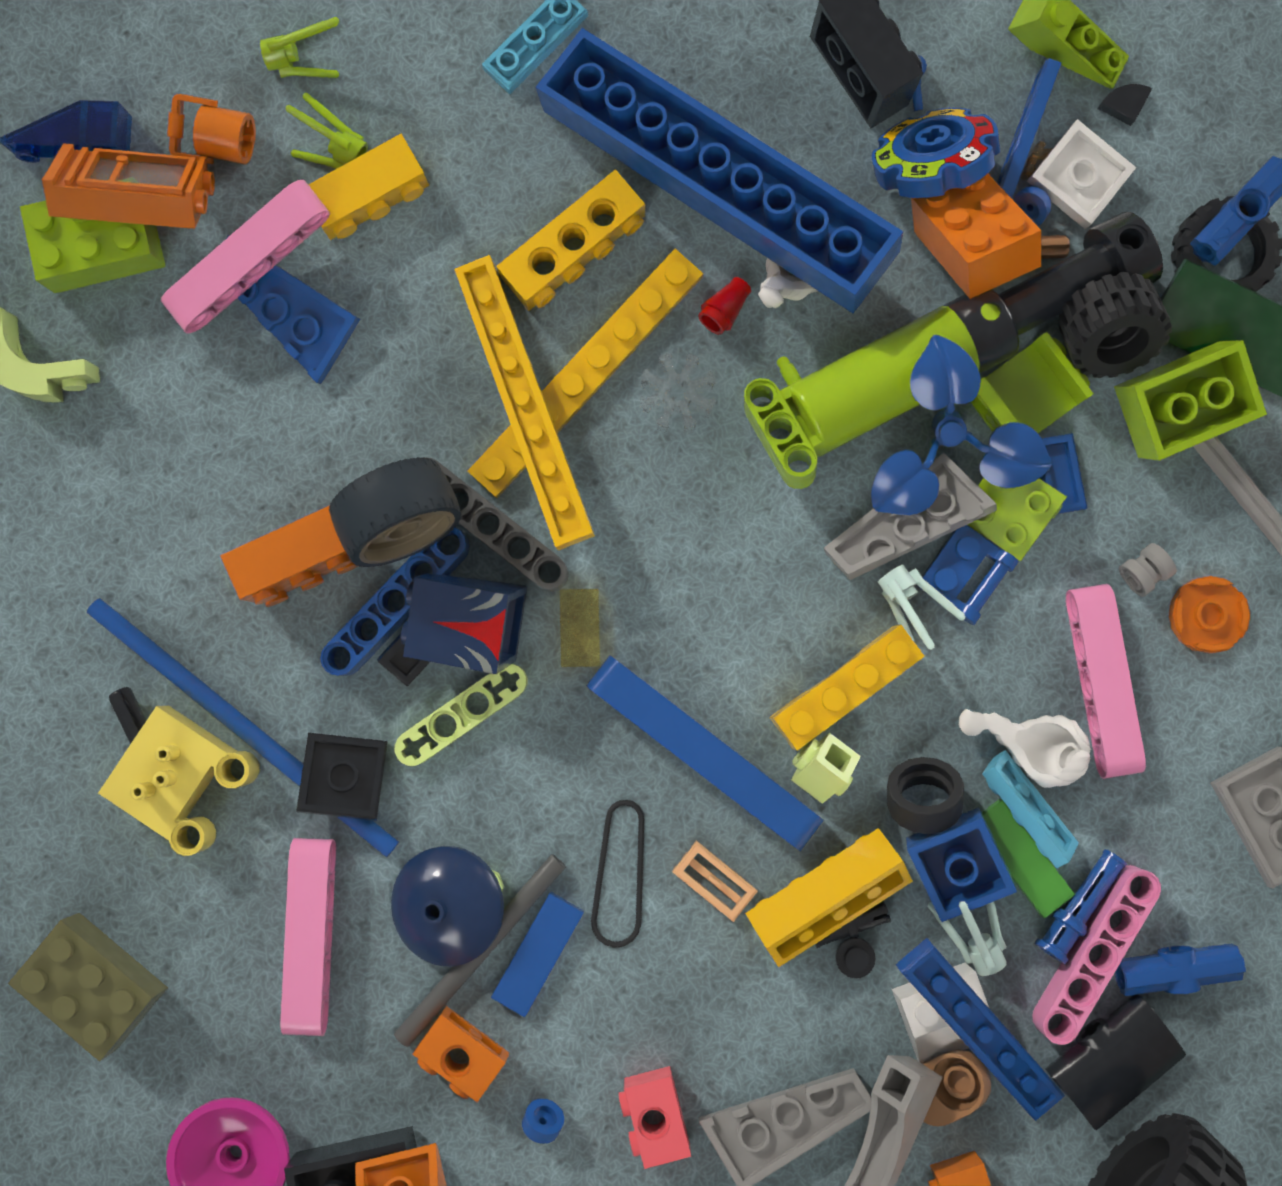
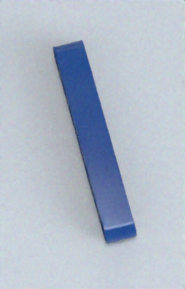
M611 655L608 656L586 685L596 695L800 852L824 821V819Z

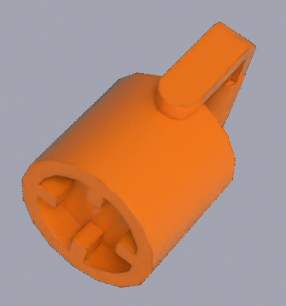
M176 94L172 98V108L168 114L167 136L170 137L169 152L171 155L196 157V161H199L200 156H207V164H214V159L247 164L252 157L256 139L253 115L218 107L217 100L187 94ZM184 101L203 104L197 111L193 126V143L197 154L181 151L185 114H183Z

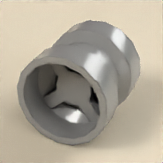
M1151 543L1143 548L1138 558L1128 559L1119 566L1121 577L1130 589L1141 597H1145L1152 592L1157 582L1167 581L1177 572L1176 565L1168 553L1155 543Z

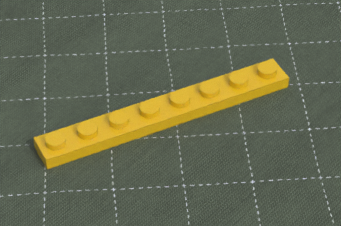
M676 248L542 390L557 433L703 278V273ZM511 425L468 470V473L495 498H498L526 468Z
M488 255L455 268L454 270L555 547L559 551L594 537V531L491 256Z

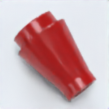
M734 277L729 284L701 305L702 311L698 314L700 322L709 331L718 335L723 334L725 330H731L746 298L752 292L751 287L743 279Z

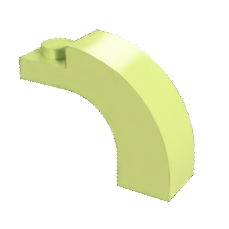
M0 307V385L34 400L64 402L63 390L82 391L87 389V384L100 382L99 367L85 359L46 364L31 363L21 349L17 317Z

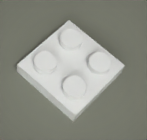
M1077 119L1027 182L1033 187L1044 190L1052 203L1084 229H1087L1136 167Z

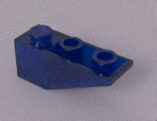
M79 100L2 136L0 143L12 152L17 159L30 163L39 162L40 158H55L63 143L74 144V150L89 147V151H93L94 148L130 151L132 116L119 101Z

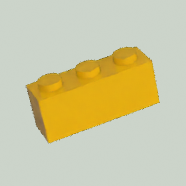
M401 133L308 185L330 212L329 218L321 227L328 238L332 240L336 237L343 239L352 235L357 230V226L368 219L378 220L383 218L390 212V207L403 200L410 202L419 198L423 194L424 188L429 186V183Z

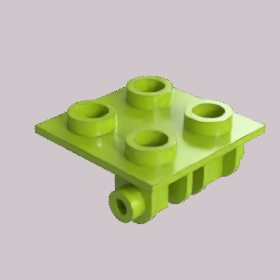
M983 478L978 486L997 504V511L967 525L1013 555L1019 561H1022L1050 520L1055 518L1062 509V504L1067 496L1040 478L1030 484L1015 488L998 487Z

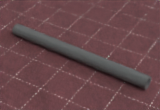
M551 854L505 906L502 925L492 945L476 959L463 965L453 966L395 1031L394 1036L402 1045L410 1046L562 873L566 866L555 855Z

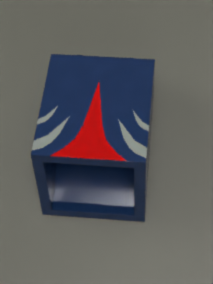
M429 573L414 577V582L409 584L406 594V603L410 606L409 619L405 621L401 631V643L405 644L403 656L498 674L516 661L528 586Z

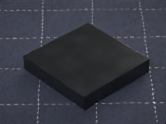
M308 732L296 812L377 821L388 742Z

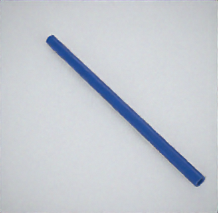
M101 598L95 600L89 606L87 614L300 787L303 763ZM337 817L386 858L399 844V841L373 820Z

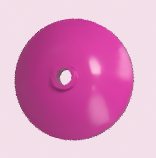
M241 1098L215 1099L193 1110L175 1130L170 1140L166 1157V1171L170 1186H284L286 1181L284 1168L290 1161L289 1146L279 1122L262 1106ZM238 1146L242 1151V1156H233L230 1147Z

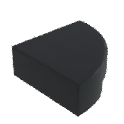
M1128 84L1118 87L1105 97L1097 109L1131 126L1137 119L1153 88L1141 84Z

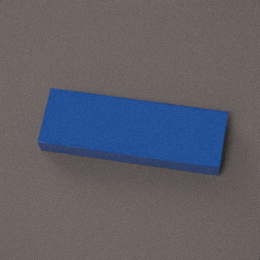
M550 891L491 998L521 1016L526 1017L581 919L584 910Z

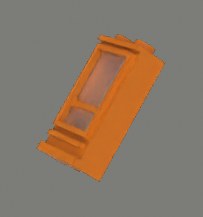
M63 143L42 178L48 214L51 217L191 229L196 228L201 214H206L208 196H213L215 191V176L213 172H208L207 156H200L199 161H196V157L94 148L93 151H89V147L74 150V144Z

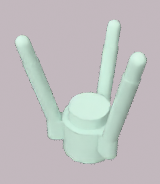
M902 564L888 572L878 581L883 589L882 595L889 603L898 625L901 624L914 641L909 625L899 606L901 605L918 635L930 650L935 645L908 601L918 593L914 586L918 585L959 620L965 619V614L925 581L916 568L908 572Z
M964 901L959 903V908L973 937L968 941L969 946L966 945L948 920L941 923L932 902H929L928 908L961 951L967 964L973 963L978 975L989 976L1001 971L1006 966L1007 961L1002 951L1007 946L1001 935L994 902L986 905L993 937L988 933L981 934L967 903Z

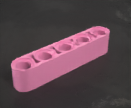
M297 180L291 183L171 286L161 297L162 304L185 333L198 331L321 227L329 218L330 212L305 180Z
M1109 584L1068 590L1066 593V606L1097 771L1103 779L1142 773L1146 768V759L1113 589Z
M294 838L290 845L280 1020L282 1035L324 1036L327 1029L336 865V842L333 839Z
M1133 865L1125 866L1085 925L1088 927L1086 930L1087 934L1085 937L1079 936L1067 954L1069 960L1066 965L1060 964L1032 1014L1036 1029L1051 1042L1058 1045H1066L1077 1037L1159 899L1161 884L1153 873ZM1140 876L1142 887L1138 893L1132 895L1130 884L1134 878ZM1120 910L1122 913L1121 923L1117 927L1111 928V915ZM1096 945H1101V957L1091 962L1089 959L1091 949ZM1081 979V990L1078 994L1070 996V984L1074 980ZM1055 1014H1062L1061 1024L1057 1028L1049 1030V1019Z

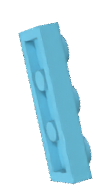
M1006 750L993 757L982 773L986 778L989 788L999 795L1009 807L1014 820L1019 825L1024 826L1035 840L1036 846L1043 856L1048 857L1056 868L1069 863L1079 842Z

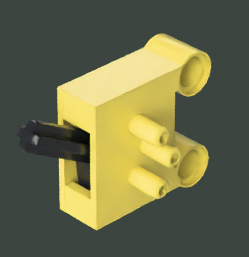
M124 687L114 691L109 695V701L130 742V746L98 794L169 840L171 848L177 854L191 856L208 849L216 838L214 824L205 817L188 819L187 816L214 776L217 782L226 788H238L252 783L260 772V764L257 758L250 752L235 750L170 706H156L146 720L131 688ZM235 759L240 760L244 765V775L240 780L236 779L231 773V764ZM190 826L195 827L200 834L197 846L188 841L187 830Z

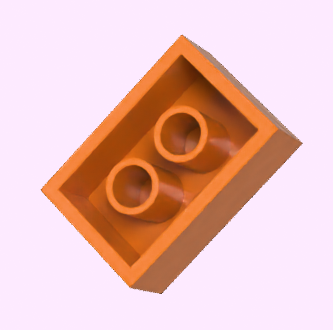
M986 174L983 178L966 188H952L941 196L911 198L915 234L969 299L1041 267V229L989 174Z
M329 506L220 555L239 599L253 602L256 605L265 603L266 607L274 606L289 598L287 592L301 587L302 591L322 584L324 582L322 576L336 570L337 574H343L358 567L351 561L337 536L330 516Z

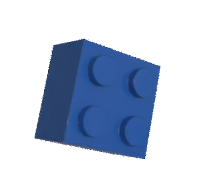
M979 807L962 814L955 825L943 832L932 834L916 833L906 837L907 851L941 923L962 914L959 908L961 901L966 902L971 911L1017 892L1009 869Z

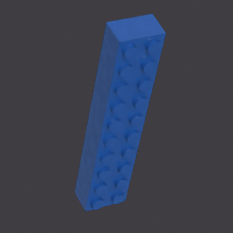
M584 28L578 32L535 87L545 113L852 314H854L900 253L903 237L902 230Z

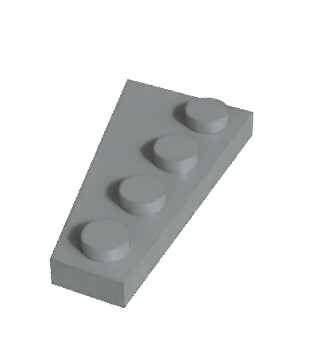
M943 453L928 468L936 474L939 480L938 496L928 509L914 515H898L878 512L873 508L825 546L824 551L849 580H852L997 511V504Z
M854 1068L701 1116L699 1117V1123L736 1185L753 1186L870 1112L871 1096Z

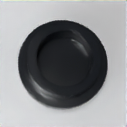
M848 938L838 946L835 954L839 970L850 978L865 977L872 971L875 965L876 958L872 946L861 938H854L852 940Z

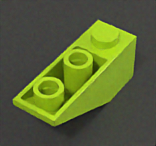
M1023 0L1008 28L1031 51L1048 59L1051 58L1062 62V66L1109 89L1114 88L1129 58V55L1071 0Z

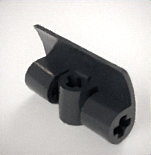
M1137 994L1133 995L1111 1013L1108 1019L1099 1018L1087 1024L1076 1037L1078 1044L1069 1048L1045 1070L1065 1095L1076 1105L1092 1128L1098 1130L1182 1060L1186 1053L1156 1012Z

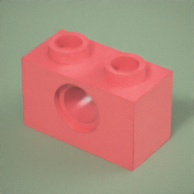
M670 1066L624 1078V1091L619 1092L620 1105L623 1116H631L634 1131L628 1132L630 1145L634 1157L641 1155L644 1169L691 1157L690 1142ZM657 1110L664 1115V1119L660 1123L653 1125L647 1123L643 1116L648 1111Z

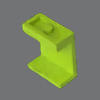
M1046 332L987 377H983L978 394L970 403L992 432L1001 425L1019 422L1030 426L1037 433H1040L1094 393L1089 388L1090 382L1087 376L1082 374L1080 369H1075L1067 359V352L1063 344L1058 339L1051 338L1048 332Z

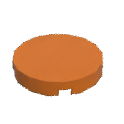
M1208 576L1190 580L1177 590L1171 600L1169 620L1172 631L1182 644L1193 651L1209 654L1229 650L1235 646L1234 644L1240 638H1243L1249 626L1250 610L1248 601L1243 593L1239 592L1233 586V583L1224 578Z

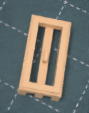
M697 840L672 870L676 876L733 922L758 892L755 887ZM697 853L746 891L743 897L694 859ZM688 865L694 868L736 903L733 909L728 907L684 871Z

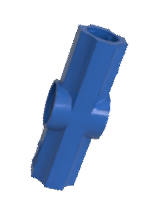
M1275 156L1269 158L1191 241L1193 253L1202 262H1208L1214 266L1217 265L1245 234L1267 215L1270 208L1282 196V159ZM1239 205L1243 206L1248 211L1249 216H1246L1241 212Z
M1232 943L1202 948L1172 946L1171 951L1169 947H1164L1157 950L1158 954L1123 958L1115 971V978L1121 994L1125 996L1159 991L1170 994H1189L1200 991L1203 985L1243 980L1246 968L1244 958L1240 954L1238 946Z

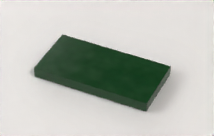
M1185 258L1160 298L1172 324V332L1168 334L1170 337L1168 342L1193 353L1219 341L1243 340L1257 385L1282 397V305Z

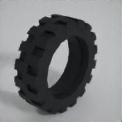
M1227 196L1222 201L1219 198L1209 201L1204 206L1196 209L1181 223L1179 231L1174 235L1172 245L1175 246L1174 251L1171 252L1172 263L1175 262V274L1185 258L1205 267L1203 262L1193 253L1194 250L1190 243L1219 213L1222 206L1234 196ZM1239 205L1241 212L1244 215L1249 216L1248 211L1243 206ZM1269 212L1246 233L1254 247V264L1251 271L1241 279L1232 280L1254 292L1263 288L1265 284L1273 279L1276 274L1274 270L1282 262V256H1279L1282 249V238H1278L1277 234L1280 229L1276 221L1271 222L1268 218Z

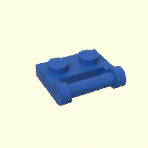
M965 525L953 531L922 577L965 614L964 620L975 625L981 617L979 613L981 608L1007 571L1012 572L1019 561L1013 555L998 548L972 528ZM985 556L995 563L967 603H963L957 596Z

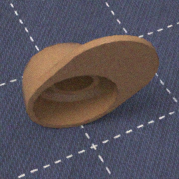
M960 1049L954 1050L923 1064L943 1077L923 1122L932 1126H946L972 1114L987 1102L991 1093V1076L988 1068L972 1052Z

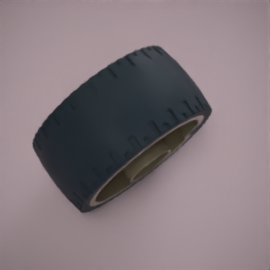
M424 457L392 462L362 475L338 492L329 506L330 516L337 536L351 561L359 567L387 565L415 555L448 535L457 526L462 516L457 498L445 474L437 462Z

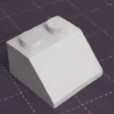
M966 963L954 966L953 968L988 1006L976 971ZM911 983L892 989L918 1062L924 1064L946 1052L969 1048Z

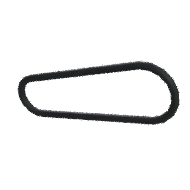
M619 800L612 804L607 811L591 915L592 931L596 938L604 945L613 948L624 947L633 942L639 934L642 922L644 813L638 804L630 800ZM627 805L636 810L639 819L636 924L634 931L628 938L623 941L614 942L607 940L597 928V915L612 814L616 808Z

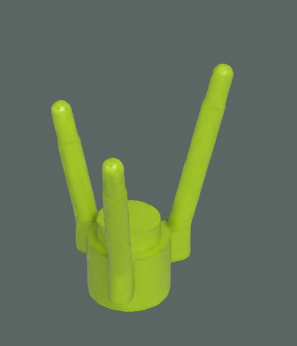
M333 17L287 35L261 39L260 49L267 69L269 71L279 70L281 78L289 76L338 78L339 72L337 70L293 67V62L299 61L295 42L338 26L339 19Z
M304 93L302 95L303 99L339 131L333 132L291 105L285 107L289 114L330 139L328 152L333 154V159L295 149L290 152L291 156L337 169L367 152L368 144L363 141L364 137L352 131L310 94Z

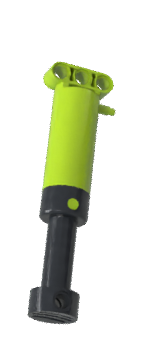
M1122 212L1091 228L1084 236L1083 251L1000 294H997L992 289L972 299H969L964 294L804 378L800 377L786 356H782L777 360V365L788 386L779 390L775 383L769 379L758 378L752 380L744 390V411L746 417L783 481L793 489L807 488L816 478L817 459L920 405L911 393L910 377L914 365L926 349L933 335H940L958 344L973 359L979 373H982L1013 357L1019 350V336L1063 313L1062 308L1067 301H1072L1071 295L1077 290H1083L1086 287L1085 284L1093 280L1094 282L1099 281L1105 275L1117 276L1120 272H1128L1130 276L1135 273L1140 274L1144 280L1149 279L1152 283L1158 281L1163 272V259L1158 241L1150 227L1141 217L1133 212ZM758 397H766L771 403L764 407H758L752 401ZM781 428L787 430L790 435L785 439H776L770 433L775 429ZM799 460L806 462L809 465V469L804 472H795L789 465Z

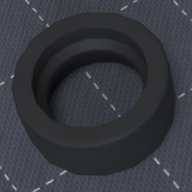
M919 757L904 761L897 765L890 773L887 783V806L891 817L901 827L916 833L932 834L943 832L952 827L961 817L964 801V783L960 773L950 764L937 758ZM926 784L934 785L944 790L949 795V798L938 805L921 806L907 801L901 794L912 786Z

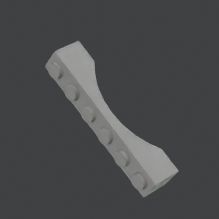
M887 1056L871 1092V1110L863 1145L845 1186L896 1185L943 1078L942 1076L910 1056Z

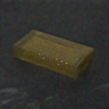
M599 589L560 590L561 667H600Z

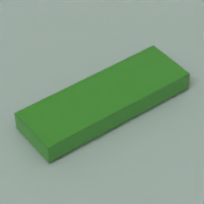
M998 799L982 812L1013 881L1041 917L1045 919L1075 895L1049 859L1040 853L1035 841L1025 828L1014 820L1011 810L1002 799Z

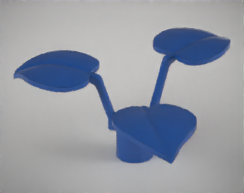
M933 335L926 349L914 365L910 377V389L915 400L927 409L939 410L945 406L947 407L939 411L933 418L932 428L936 437L931 440L932 445L925 462L922 463L920 457L914 451L903 450L891 455L880 466L871 489L872 506L878 512L914 515L925 511L935 502L939 492V480L936 474L928 468L933 464L938 447L941 444L947 447H954L967 440L978 450L985 452L986 454L982 457L979 464L980 473L988 482L998 487L1015 488L1030 484L1042 477L1052 465V460L1042 438L1033 428L1026 424L1010 422L999 426L990 435L989 446L983 444L971 432L967 431L966 424L960 413L955 410L954 403L967 404L976 398L980 389V373L973 359L963 348L940 335Z

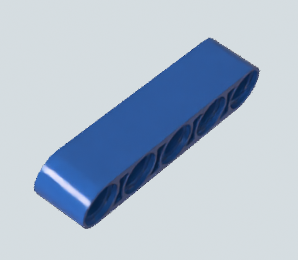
M454 528L434 545L412 555L325 645L320 657L325 671L337 676L353 675L359 671L409 618L410 606L406 603V594L409 584L414 582L416 568L421 564L428 563L432 567V574L449 576L469 553L470 544L465 534L459 529ZM447 536H457L460 541L457 552L452 555H444L441 549L442 541ZM401 591L405 596V605L400 611L392 612L388 607V598L392 593ZM373 619L377 623L378 633L375 638L367 641L362 636L361 628L364 622ZM344 647L349 651L351 659L347 667L340 669L335 664L334 657L336 652Z

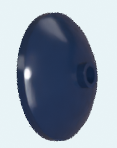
M438 846L420 852L404 865L393 887L391 911L395 928L401 940L411 952L428 963L450 967L463 965L476 959L492 945L502 925L504 901L500 884L485 861L473 852L460 847ZM433 904L440 910L439 917L434 916L432 913Z

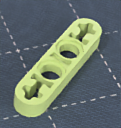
M511 664L498 674L489 673L401 734L395 743L397 759L407 766H416L433 757L518 698L528 685L525 671L520 666ZM507 671L511 675L517 673L520 677L516 681L518 689L514 692L510 688L502 690L498 695L503 698V701L497 704L493 693L484 685L491 681L492 687L495 688L503 682L504 679L501 675L503 672ZM475 692L483 693L489 701L487 710L481 715L471 713L467 707L469 696ZM447 714L455 719L456 730L452 736L443 737L437 733L435 722L439 716ZM426 725L429 736L438 743V746L433 749L430 741L420 747L419 752L421 756L418 759L414 754L406 756L404 750L408 747L406 740L410 738L414 742L426 736L421 731V728Z

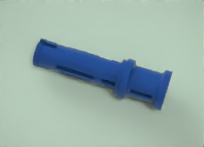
M1104 849L1102 856L1082 882L1065 910L1060 909L1054 913L1055 921L1042 939L1037 938L1034 944L1060 963L1066 965L1069 960L1067 954L1079 936L1085 937L1087 934L1086 930L1088 927L1085 925L1127 863L1116 854Z

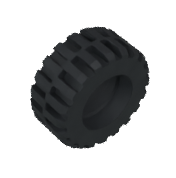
M1176 1113L1160 1115L1155 1121L1148 1120L1141 1124V1128L1137 1131L1132 1130L1125 1136V1140L1119 1146L1115 1145L1110 1151L1109 1157L1100 1163L1096 1169L1097 1174L1088 1183V1186H1247L1246 1176L1241 1163L1195 1118Z

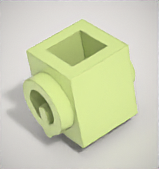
M828 733L820 741L814 738L800 749L792 760V765L797 770L791 780L823 804L834 794L841 796L848 789L853 780L851 775L861 756L831 733Z

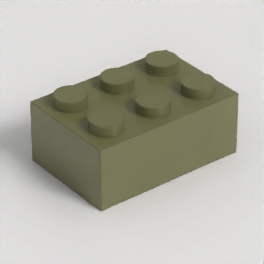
M80 912L60 920L8 982L13 989L99 1062L121 1046L168 989L164 983Z

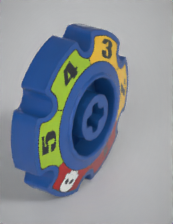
M942 108L927 111L924 116L918 118L909 117L888 129L878 139L879 148L872 151V163L876 180L885 190L898 189L899 196L909 198L941 196L952 188H966L990 172L995 166L994 156L1000 153L998 128L993 119L986 114L971 115V109Z

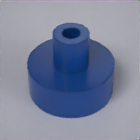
M1025 187L1013 198L1014 202L1037 226L1044 222L1051 211V200L1048 194L1038 187Z
M548 1099L532 1101L522 1118V1128L526 1136L540 1144L553 1142L564 1125L562 1109L555 1102Z

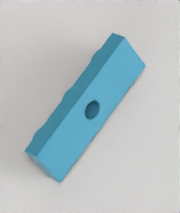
M546 0L482 63L483 70L507 93L511 94L588 17V11L577 0ZM535 35L540 37L538 40H530V37Z

